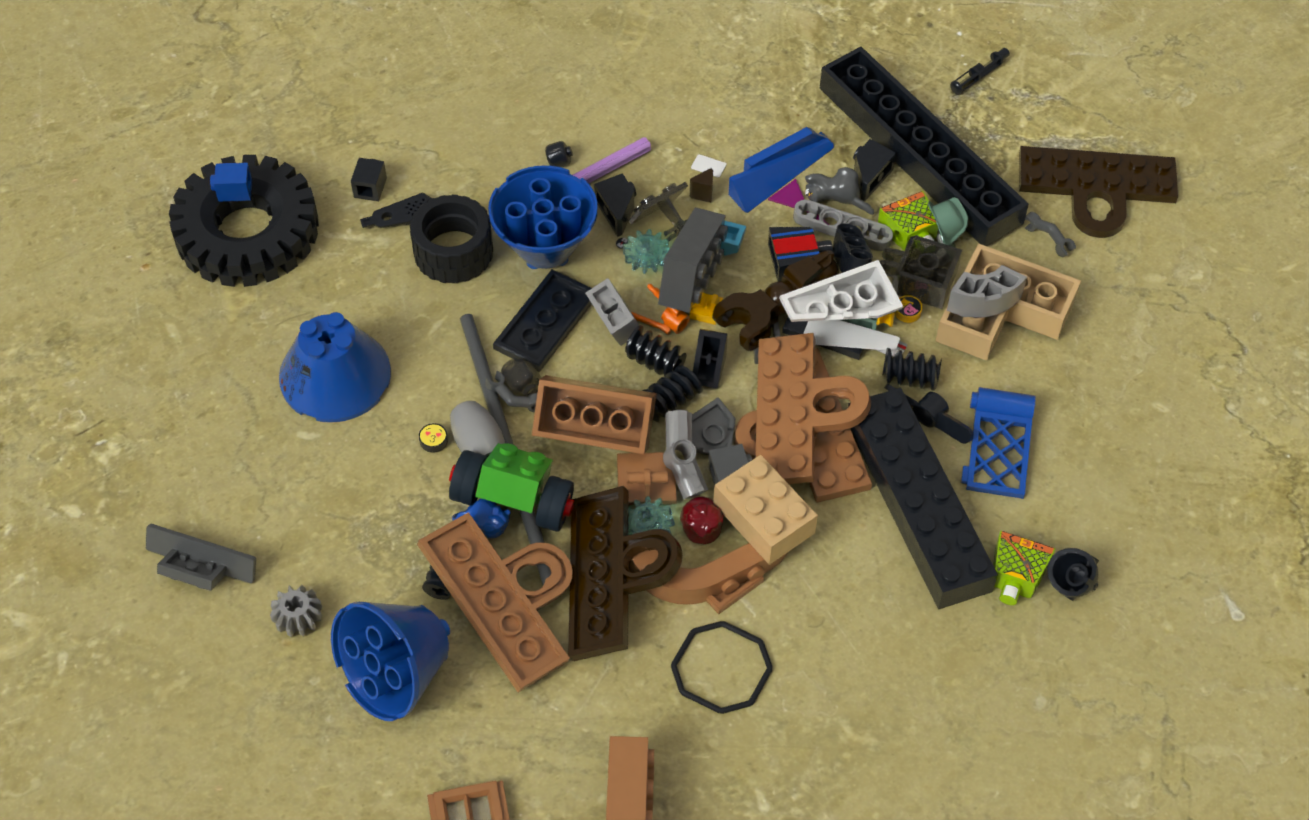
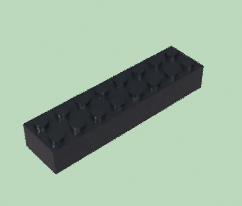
M901 387L870 396L871 408L867 417L860 424L850 429L938 610L992 593L998 574Z

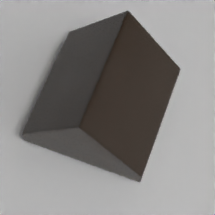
M712 168L690 179L689 196L692 199L711 203L714 171Z

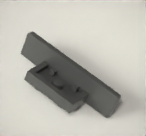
M149 524L146 527V550L165 556L157 564V574L212 591L224 576L247 583H252L255 580V556L155 524Z

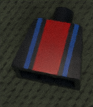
M769 227L768 247L777 282L782 281L784 271L789 265L827 250L833 251L831 240L816 242L814 231L810 227Z

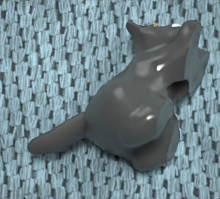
M843 167L838 169L834 177H827L819 173L805 176L806 182L809 183L806 185L805 194L809 200L821 203L824 200H834L842 204H853L870 215L875 213L870 204L860 199V189L857 182L858 173L855 170Z

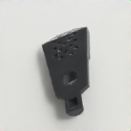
M422 192L373 212L372 216L360 219L362 228L373 225L378 228L401 224L410 225L415 211L432 198ZM385 217H391L389 220H383Z

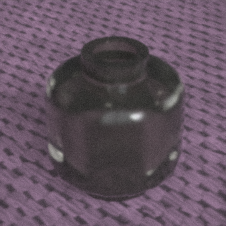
M514 358L503 365L501 373L505 377L504 384L515 396L528 397L538 392L541 376L530 361L523 358Z

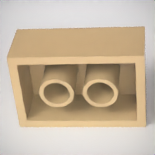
M759 455L714 485L713 504L721 510L722 514L769 565L815 534L818 515L762 455Z

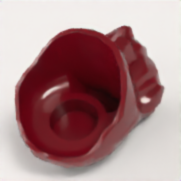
M704 496L689 500L682 508L680 514V521L686 536L690 541L697 544L714 542L719 537L723 525L724 515L721 510L713 504L714 500Z

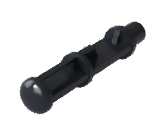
M1002 48L998 52L994 51L991 53V60L985 65L978 63L950 83L952 92L957 95L961 94L996 67L1000 66L1003 60L1010 55L1009 50ZM969 72V76L967 78L962 80L960 83L957 82L958 79H960ZM970 80H974L973 83H971L966 88L962 89L963 85H965Z

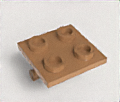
M664 452L617 454L618 487L624 486L629 491V505L676 504V480L672 470L667 468L663 462Z

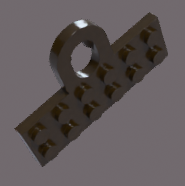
M1020 146L1019 192L1071 195L1072 219L1076 227L1089 236L1107 238L1116 235L1123 228L1127 216L1126 200L1176 204L1178 199L1176 158ZM1102 198L1110 204L1111 210L1107 213L1105 220L1098 221L1092 218L1091 212L1087 209V201L1089 199Z
M624 486L572 499L574 500V506L571 513L570 563L572 566V579L569 597L568 656L573 661L628 649V594L657 588L666 584L676 575L682 563L683 553L681 545L669 532L662 529H652L629 535V491ZM646 550L658 551V558L655 562L648 564L637 573L629 572V563L636 554Z

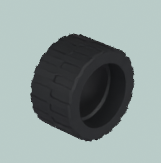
M455 194L442 195L428 200V202L422 204L412 216L413 219L410 221V235L415 263L424 275L429 276L432 280L453 284L469 281L479 276L483 270H486L493 257L492 230L487 210L479 202L467 196ZM452 231L464 232L473 236L469 241L458 246L445 247L431 242L437 236Z

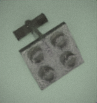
M684 182L678 186L676 183H672L662 190L663 193L657 197L653 194L640 202L641 205L633 210L635 214L629 219L630 224L632 225L660 209L674 225V227L664 231L665 237L668 236L666 239L670 242L676 238L687 220L683 221L672 202L688 187L687 183Z

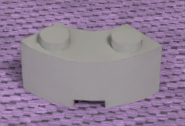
M1003 265L996 271L985 275L963 272L951 290L947 311L962 317L975 318L1003 313L1021 299L1027 277Z

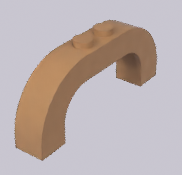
M748 543L701 567H680L676 575L669 582L646 591L670 603L684 605L706 602L708 596L713 595L715 597L723 592L725 595L731 594L739 588L741 583L747 580L753 581L763 576L766 572L777 566L788 552L769 565L752 545ZM646 550L636 554L629 563L631 573H637L648 564L655 562L658 558V551Z

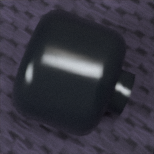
M564 141L549 144L545 148L550 166L564 167L570 164V156H573L571 147H567Z

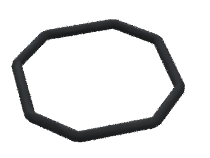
M725 621L693 628L671 663V669L681 695L721 714L753 705L773 669L763 640ZM720 627L757 643L767 667L748 701L722 708L686 691L677 668V664L695 634Z

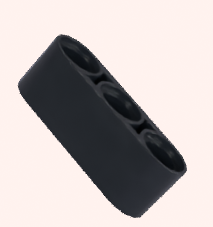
M839 224L832 248L834 258L841 273L871 263L873 255L861 230L851 224Z

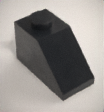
M869 139L864 146H859L853 156L855 160L854 170L858 173L857 182L860 189V198L863 201H866L893 171L896 152L872 139Z
M623 173L594 184L597 205L617 237L622 236L634 210V197L637 195L634 184L631 181L628 182Z

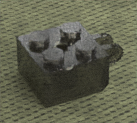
M917 235L910 237L905 251L886 247L882 253V257L885 260L879 262L886 275L893 277L892 286L896 294L899 296H913L919 299L921 303L943 309L958 272L962 249Z

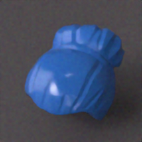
M481 498L472 506H469L466 511L454 514L452 521L469 512L485 537L494 539L504 534L511 512L509 509L506 511L502 510L495 502Z

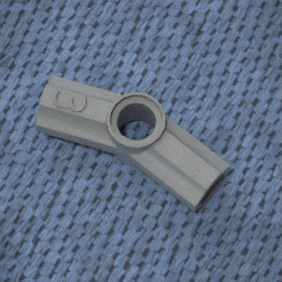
M687 410L668 411L666 413V450L663 453V462L667 468L672 470L683 499H690L708 490L695 459L696 447L692 443V413ZM675 450L682 452L684 460L676 456Z

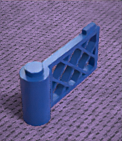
M979 387L977 392H972L970 408L975 409L974 436L971 442L969 466H963L961 483L966 484V490L1024 499L1035 395ZM980 421L993 423L997 430L987 436L980 428ZM1012 426L1024 427L1025 432L1022 437L1015 440L1007 429ZM1000 434L1010 443V445L1002 450H999L991 441ZM984 444L994 453L993 456L985 461L977 453V449ZM1013 448L1022 456V460L1015 465H1012L1004 456ZM999 458L1007 467V470L997 476L988 465ZM982 469L992 479L986 484L973 482L974 474ZM1012 473L1019 481V489L1009 488L1001 480Z

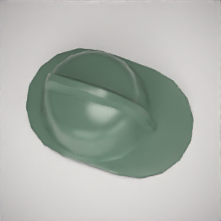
M951 198L936 205L928 201V206L936 219L942 241L950 256L956 258L957 252L954 242L966 231L968 226L967 212L957 198Z

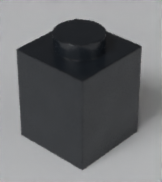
M366 158L358 159L351 178L354 198L379 202L387 180L384 161Z

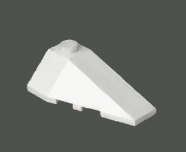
M879 260L779 297L791 322L879 318L903 308Z

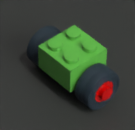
M498 443L488 457L469 450H464L450 473L449 499L472 506L478 498H482L528 513H532L538 504L536 525L559 532L564 525L566 517H570L573 510L574 482L550 476L553 459L545 457L544 454L526 452L508 443Z

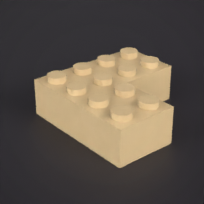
M978 243L964 272L974 275H985L996 271L1001 265L1008 267L1027 277L1022 297L1010 309L989 317H962L947 311L946 308L939 322L936 342L988 360L1005 321L1058 340L1076 300L1081 280Z

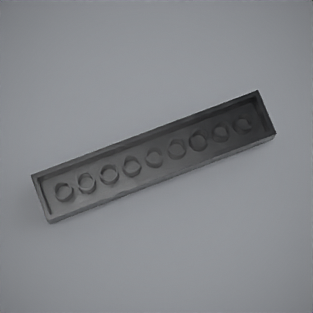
M860 46L822 67L819 89L872 140L896 152L895 162L937 203L951 198L959 199L968 215L966 231L979 244L988 246L1024 224L1029 203L863 47Z

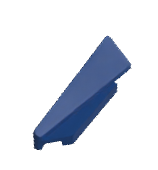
M805 127L745 159L744 172L729 178L728 195L744 212L748 213L831 151L834 145L823 132L816 133L812 128Z

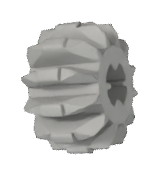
M301 584L297 590H294L289 585L287 593L278 591V600L271 601L272 611L270 614L272 622L276 623L277 630L280 632L286 630L287 635L290 637L296 631H299V634L304 637L306 628L315 631V622L321 621L322 604L313 589L306 591V588Z

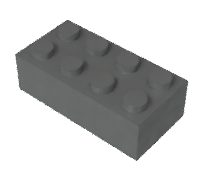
M694 208L664 258L658 305L690 313L694 304L700 303L703 290H707L710 277H714L717 264L721 265L724 249H721V242L725 241L728 232V226L724 225L726 215Z

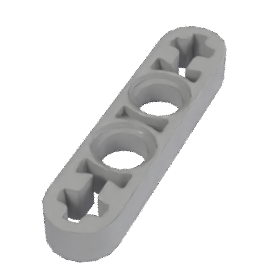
M800 200L794 208V221L803 227H810L813 230L835 237L839 224H851L862 229V234L870 249L884 251L891 246L893 232L890 227L811 200ZM804 211H808L807 215H803L802 213H804ZM831 217L837 223L835 225H828L824 222V219ZM867 230L871 231L869 236H866ZM879 235L884 236L882 240L877 239Z

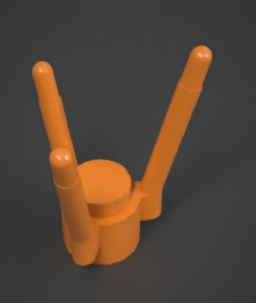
M648 284L647 288L659 299L660 290L652 284ZM669 307L666 308L661 316V319L664 321L663 324L631 312L637 321L658 328L667 335L671 331L679 334L685 329L690 320V316L683 311Z

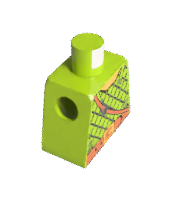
M924 191L880 208L878 223L890 227L893 232L892 240L904 251L919 246L924 254H929L937 247L934 239L937 237L938 226L928 206L929 200Z
M1000 531L993 566L998 574L994 587L1002 590L999 597L1000 601L1007 605H1016L1019 596L1032 598L1047 571L1055 548Z

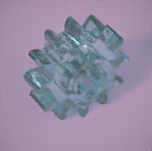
M648 229L644 235L637 230L636 238L628 236L627 244L623 245L625 263H632L633 271L642 267L643 274L647 273L648 268H652L655 273L658 272V265H664V258L670 249L669 240H661V232L653 236L651 229Z
M649 496L645 498L644 504L634 500L636 508H629V535L652 529H662L671 534L669 527L674 526L675 522L673 516H671L672 511L669 505L664 506L661 498L652 503Z

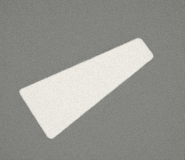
M841 320L808 321L803 333H814L815 345L885 351L887 348H890L891 351H896L900 340L897 336Z

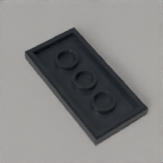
M551 269L494 341L493 349L540 372L592 305L585 294L592 288Z

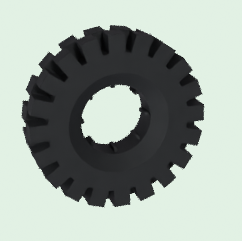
M243 155L242 163H248L252 177L251 200L218 201L216 191H212L210 186V176L215 175V165L213 162L201 167L203 178L193 173L184 181L186 189L178 188L173 196L175 204H170L169 217L171 221H169L177 251L192 272L197 273L200 271L201 277L212 283L219 276L221 285L235 287L238 276H241L244 287L258 285L257 274L262 273L267 283L278 279L277 267H281L288 274L298 266L296 257L305 260L311 252L310 243L315 244L318 236L317 227H319L312 189L308 186V181L301 173L296 175L293 166L284 162L279 167L277 158L265 156L259 165L256 155ZM234 156L221 159L222 163H236ZM257 208L266 211L269 216H272L269 225L263 231L250 237H230L223 234L222 230H219V226L224 218L239 209Z

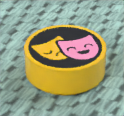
M908 295L900 297L903 308L895 311L897 319L905 323L917 321L922 312L920 300Z

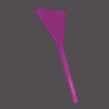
M794 179L769 197L768 200L795 208L796 203L804 200L797 180Z

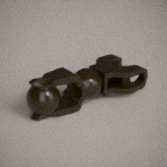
M827 250L789 265L784 271L782 281L771 283L765 289V292L760 289L754 293L739 292L729 295L714 307L713 320L724 328L736 323L744 324L745 326L739 334L740 345L746 351L757 349L759 347V339L770 338L771 327L778 322V315L787 314L779 299L781 295L839 274L838 265L833 259L834 252Z

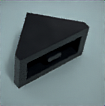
M705 329L699 330L692 372L697 376L702 386L717 389L719 387L727 354V333Z

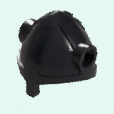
M1065 548L1056 552L1050 558L1047 567L1048 578L1052 586L1059 593L1074 601L1076 597L1086 595L1091 591L1093 592L1098 587L1099 574L1097 564L1099 560L1078 548Z

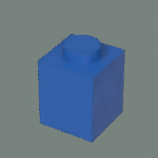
M248 163L216 164L215 175L210 176V186L212 191H216L218 201L251 200L252 177Z

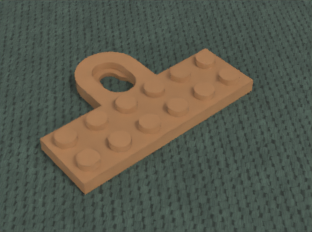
M814 333L759 339L756 457L762 455L788 484L814 482L815 433L855 427L867 417L871 408V398L868 389L861 380L852 376L815 379L816 339ZM829 395L840 399H848L851 402L846 410L833 413H820L816 411L815 406L821 398Z
M816 348L815 379L829 377L820 351ZM825 396L815 406L816 411L820 413L843 411L836 396ZM757 410L744 415L737 423L735 430L736 445L743 444L745 454H750L752 460L756 458ZM850 428L815 433L814 482H809L816 503L871 490L872 482Z
M469 512L418 540L417 546L518 693L569 661V656L537 612L561 597L571 582L572 566L570 560L561 549L548 543H533L501 560ZM528 565H547L551 570V575L545 579L543 587L539 590L527 591L518 584L516 573Z

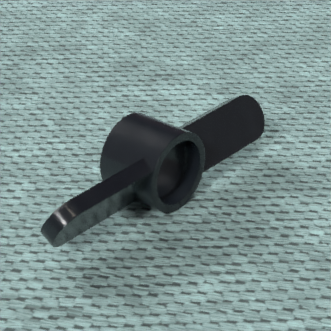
M888 383L884 387L887 391L896 389ZM928 392L917 402L905 394L909 404L913 406V412L917 420L921 424L929 428L936 427L962 444L972 441L974 436L972 429L947 414L949 406L942 396L935 392Z

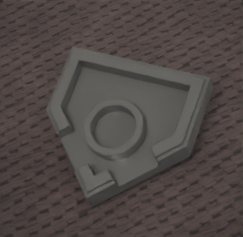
M719 397L692 414V443L696 447V453L709 455L710 450L733 446L732 440L736 418Z

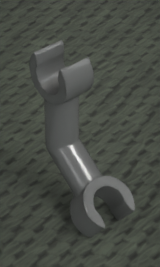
M1029 212L1026 215L1025 220H1028L1030 224L1025 229L1030 232L1038 229L1049 233L1056 243L1055 250L1058 256L1063 258L1068 255L1064 245L1069 251L1076 249L1074 241L1069 238L1065 239L1055 224L1041 220L1035 212Z
M499 371L495 375L497 383L491 381L488 376L486 377V388L492 392H497L509 406L528 408L529 411L535 413L537 393L531 394L528 397L515 396L504 384L505 377Z

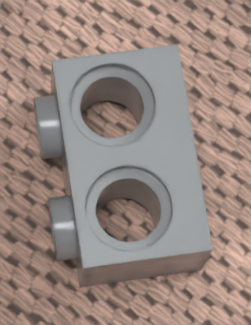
M607 278L585 294L611 335L622 346L628 341V338L639 324L614 285Z

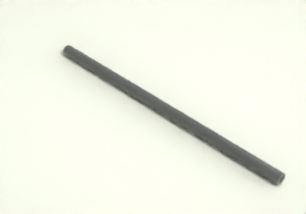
M465 314L461 316L460 322L488 411L500 427L505 443L514 445L498 393L488 390L485 386L487 376L491 381L494 382L474 317L472 314ZM519 510L529 543H545L541 529L536 525L535 510L532 513ZM537 564L542 585H544L545 579L551 575V570L545 564Z

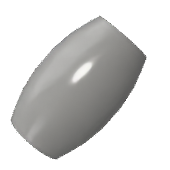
M476 401L462 402L452 410L450 414L451 431L461 453L464 450H469L488 457L498 443H505L502 431L494 417Z

